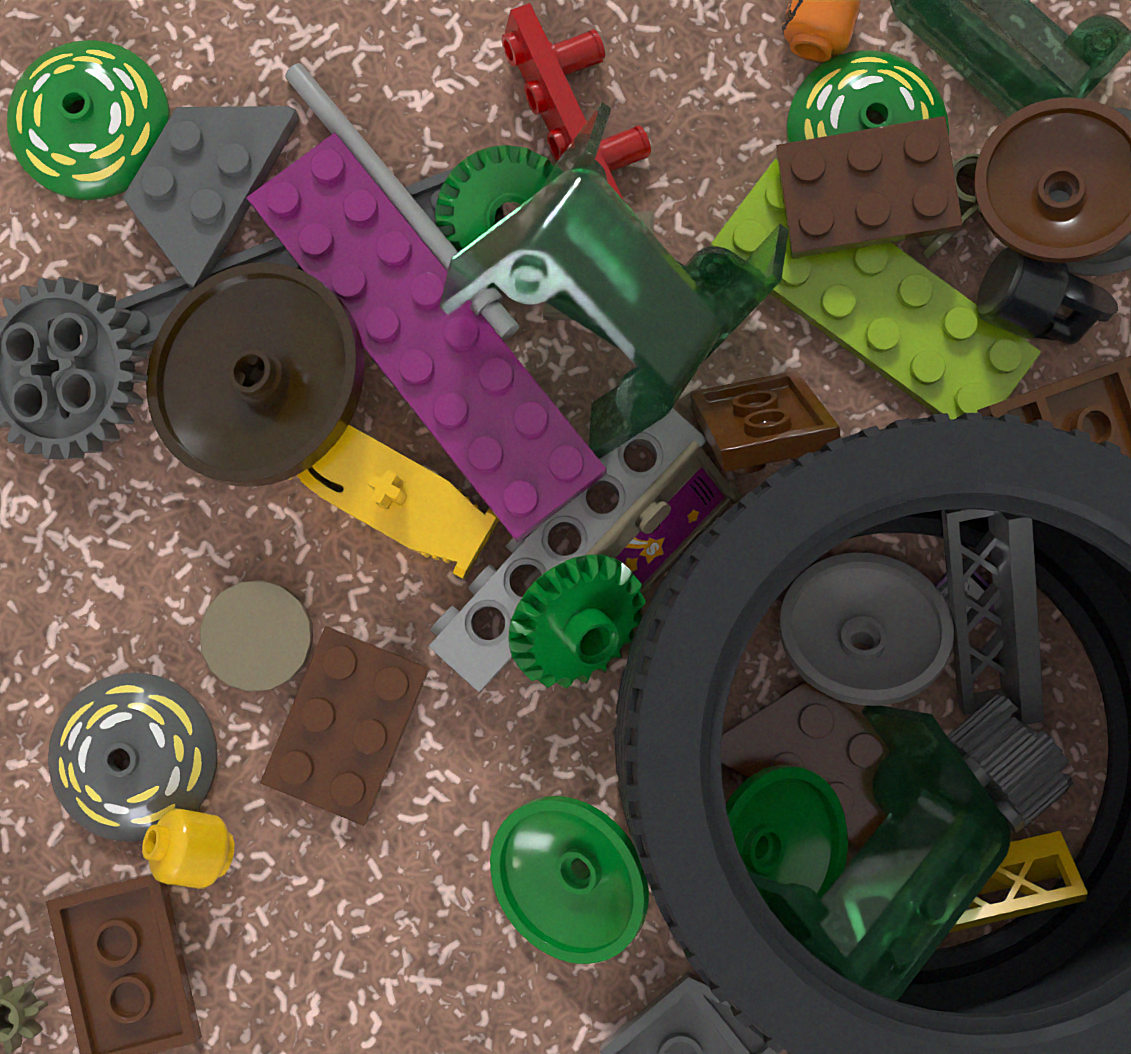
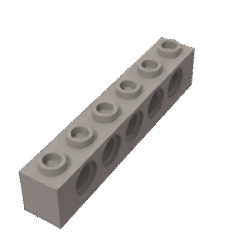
M656 395L647 406L641 400L637 401L618 423L624 432L615 442L608 446L604 441H601L592 450L606 467L607 474L517 543L512 538L506 546L512 555L497 570L489 564L468 587L474 594L473 598L460 612L454 606H451L430 629L437 637L429 647L478 692H481L512 658L508 642L509 627L515 608L522 598L512 590L511 579L513 574L518 569L529 566L536 568L543 575L554 566L566 560L585 555L693 440L701 448L707 442L706 437L660 396ZM634 445L645 446L653 453L654 466L646 472H635L626 465L623 457L624 452ZM598 485L610 487L617 495V507L607 514H599L592 511L586 502V495L590 489ZM560 526L574 528L581 538L579 549L568 556L556 554L548 544L551 532ZM488 607L499 609L505 618L504 631L493 640L482 639L474 628L476 615L479 611Z

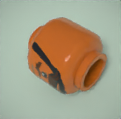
M790 0L782 23V34L790 44V50L798 57L813 62H825L831 56L841 54L850 44L860 13V1Z

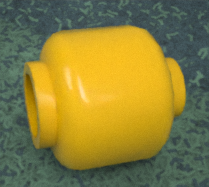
M175 808L164 814L157 825L154 824L149 827L143 840L142 853L143 857L148 860L150 871L157 881L204 889L228 871L233 860L235 843L233 836L228 832L226 824L220 817Z

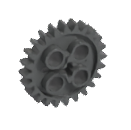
M59 277L57 281L40 278L38 279L37 287L21 285L19 287L21 300L7 297L2 300L8 315L0 316V428H10L7 437L9 443L24 444V453L43 454L44 459H83L85 453L103 452L102 441H118L121 439L115 423L133 424L134 419L126 410L128 403L143 404L144 399L132 390L134 383L148 381V376L135 371V363L147 358V352L133 350L131 346L142 333L137 329L123 327L128 321L131 312L125 309L114 308L116 296L99 292L98 285ZM83 331V339L80 343V334ZM89 385H90V387H91V396H90V398H88V388H89Z

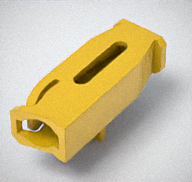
M348 425L343 435L328 453L311 466L332 484L343 488L344 491L342 493L335 492L325 486L308 469L296 475L305 486L327 502L412 551L421 553L426 558L431 556L436 561L442 559L447 564H450V562L456 563L453 574L463 580L468 577L499 522V519L490 508L484 515L477 504H472L471 499L468 496L465 497L462 490L456 489L448 480L351 425Z

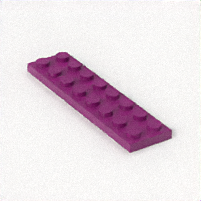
M335 132L246 197L302 271L322 282L344 303L356 322L365 351L517 543L607 474L606 467L481 313L476 316L470 309L471 300Z

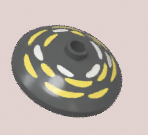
M148 673L112 675L83 689L69 702L59 716L49 744L48 769L50 780L63 808L79 825L88 831L116 841H143L149 827L154 824L157 825L161 817L170 810L178 808L196 812L202 805L215 778L218 758L216 736L212 723L202 705L179 684L167 678ZM118 749H124L130 756V764L125 770L118 768L114 762V755Z

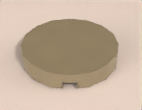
M263 580L240 582L222 591L206 609L200 627L201 653L210 671L226 685L247 692L273 690L293 680L306 665L312 645V619L304 603L286 587Z

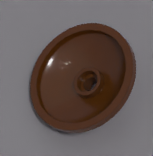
M1055 98L1040 101L1024 107L1005 119L985 142L975 170V199L979 213L988 229L1000 242L1011 250L1031 259L1052 263L1087 260L1099 256L1123 242L1131 234V121L1117 110L1105 104L1082 98ZM1061 190L1066 192L1070 198L1064 202H1056L1051 199L1049 194L1053 191Z

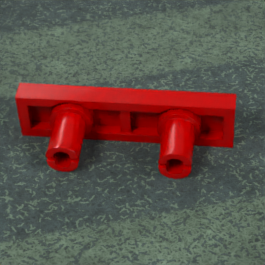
M531 3L510 10L505 33L501 38L505 56L512 67L518 66L526 82L524 84V92L528 105L535 115L541 114L548 129L547 142L549 149L557 163H564L570 175V189L574 193V202L581 212H587L593 226L603 223L614 217L623 200L611 172L648 158L651 154L648 136L645 130L638 125L598 141L594 138L565 76L603 63L605 49L601 37L595 29L552 44L548 41Z

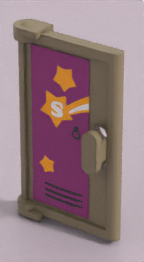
M693 440L585 555H606L624 563L642 584L640 592L644 596L731 503H737L742 494L735 484L723 477L701 446Z

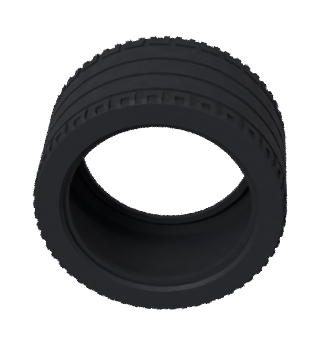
M948 413L933 414L928 418L896 420L884 429H879L877 425L858 433L831 441L815 453L808 452L768 477L754 490L750 491L709 526L687 548L678 562L669 570L650 600L652 602L646 613L642 615L627 653L626 668L622 671L616 704L617 724L614 732L616 773L620 785L619 793L627 825L644 874L676 943H680L686 959L695 972L697 971L709 986L714 996L721 1003L727 1001L731 1005L730 1009L734 1017L745 1028H750L761 1037L764 1043L777 1054L783 1049L788 1052L787 1054H1131V458L1121 453L1120 446L1109 441L1097 444L1090 441L1089 433L1077 429L1067 432L1054 428L1052 422L1039 419L1025 424L1021 423L1020 416L1004 414L1000 417L982 416L981 413H964L950 420ZM978 509L1006 512L1031 518L1036 587L1052 601L1067 619L1081 641L1094 668L1102 693L1107 719L1108 760L1102 799L1092 829L1074 860L1088 893L1086 900L1019 916L1005 926L975 940L927 951L892 952L873 950L858 954L855 945L839 942L816 933L811 929L794 938L769 909L749 876L735 843L727 816L722 786L721 741L724 713L731 683L741 656L758 623L776 598L804 569L825 552L846 539L884 533H910L943 538L941 510ZM988 516L959 522L961 542L975 548L989 531ZM1063 877L1051 890L1067 887Z

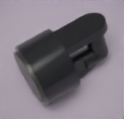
M1008 247L994 259L988 268L977 296V309L981 320L1024 339L1056 340L1068 345L1079 342L1097 321L1107 322L1118 311V304L1108 291L1069 273L1066 263H1052L1031 259ZM1060 304L1073 309L1068 317L1057 313Z

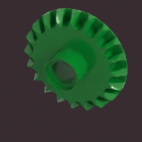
M499 145L479 150L458 163L449 173L440 189L435 209V225L489 289L496 288L501 291H514L522 285L525 288L534 286V278L543 275L544 278L550 277L553 274L552 268L558 265L576 239L575 231L578 214L574 202V193L570 189L564 174L548 158L528 148ZM506 202L512 203L519 208L522 215L520 228L511 235L503 234L495 224L496 211Z
M606 555L578 556L554 566L528 588L515 608L508 636L509 650L514 662L531 681L538 680L547 688L557 683L567 689L575 679L587 684L593 671L598 670L606 673L607 662L613 657L623 658L621 648L624 644L632 642L634 637L633 628L640 624L642 619L640 609L646 603L640 592L642 584L624 563Z

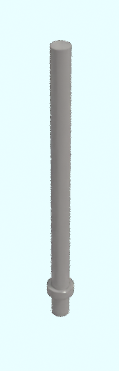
M301 63L292 65L287 70L285 78L331 134L336 133L472 302L470 309L474 314L478 316L481 313L503 341L512 337L518 331L519 325L503 307L502 295L496 288L488 289Z

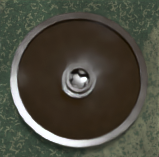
M266 262L249 263L229 268L209 277L191 290L175 306L161 327L150 354L147 369L148 381H146L147 402L153 425L160 439L175 458L185 466L220 483L241 487H258L275 484L300 474L324 457L337 443L352 420L358 406L364 381L365 361L362 340L356 322L344 303L327 286L314 276L289 265Z

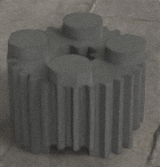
M996 694L943 739V744L935 752L939 760L951 773L957 777L961 774L965 775L968 782L974 786L968 792V796L976 807L989 819L997 815L1011 831L1017 833L1021 828H1026L1064 795L1074 783L1071 780V776L1061 772L1069 765V759L1063 755L1062 749L1054 743L1053 738L1049 737L1043 730L1037 734L1024 722L1018 721L1015 717L1012 718L1011 716L1018 708L1008 698Z

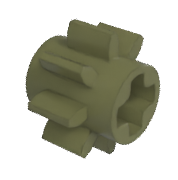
M9 975L0 979V1043H3L7 1054L14 1052L21 1046L22 1036L32 1039L41 1033L43 1028L35 1019L38 1012L48 1006L47 1001H37L36 996L31 992L35 983L33 980L28 981L21 987H13ZM4 1005L8 1006L11 1009V1012L8 1015V1020L10 1023H8L4 1019L8 1011Z

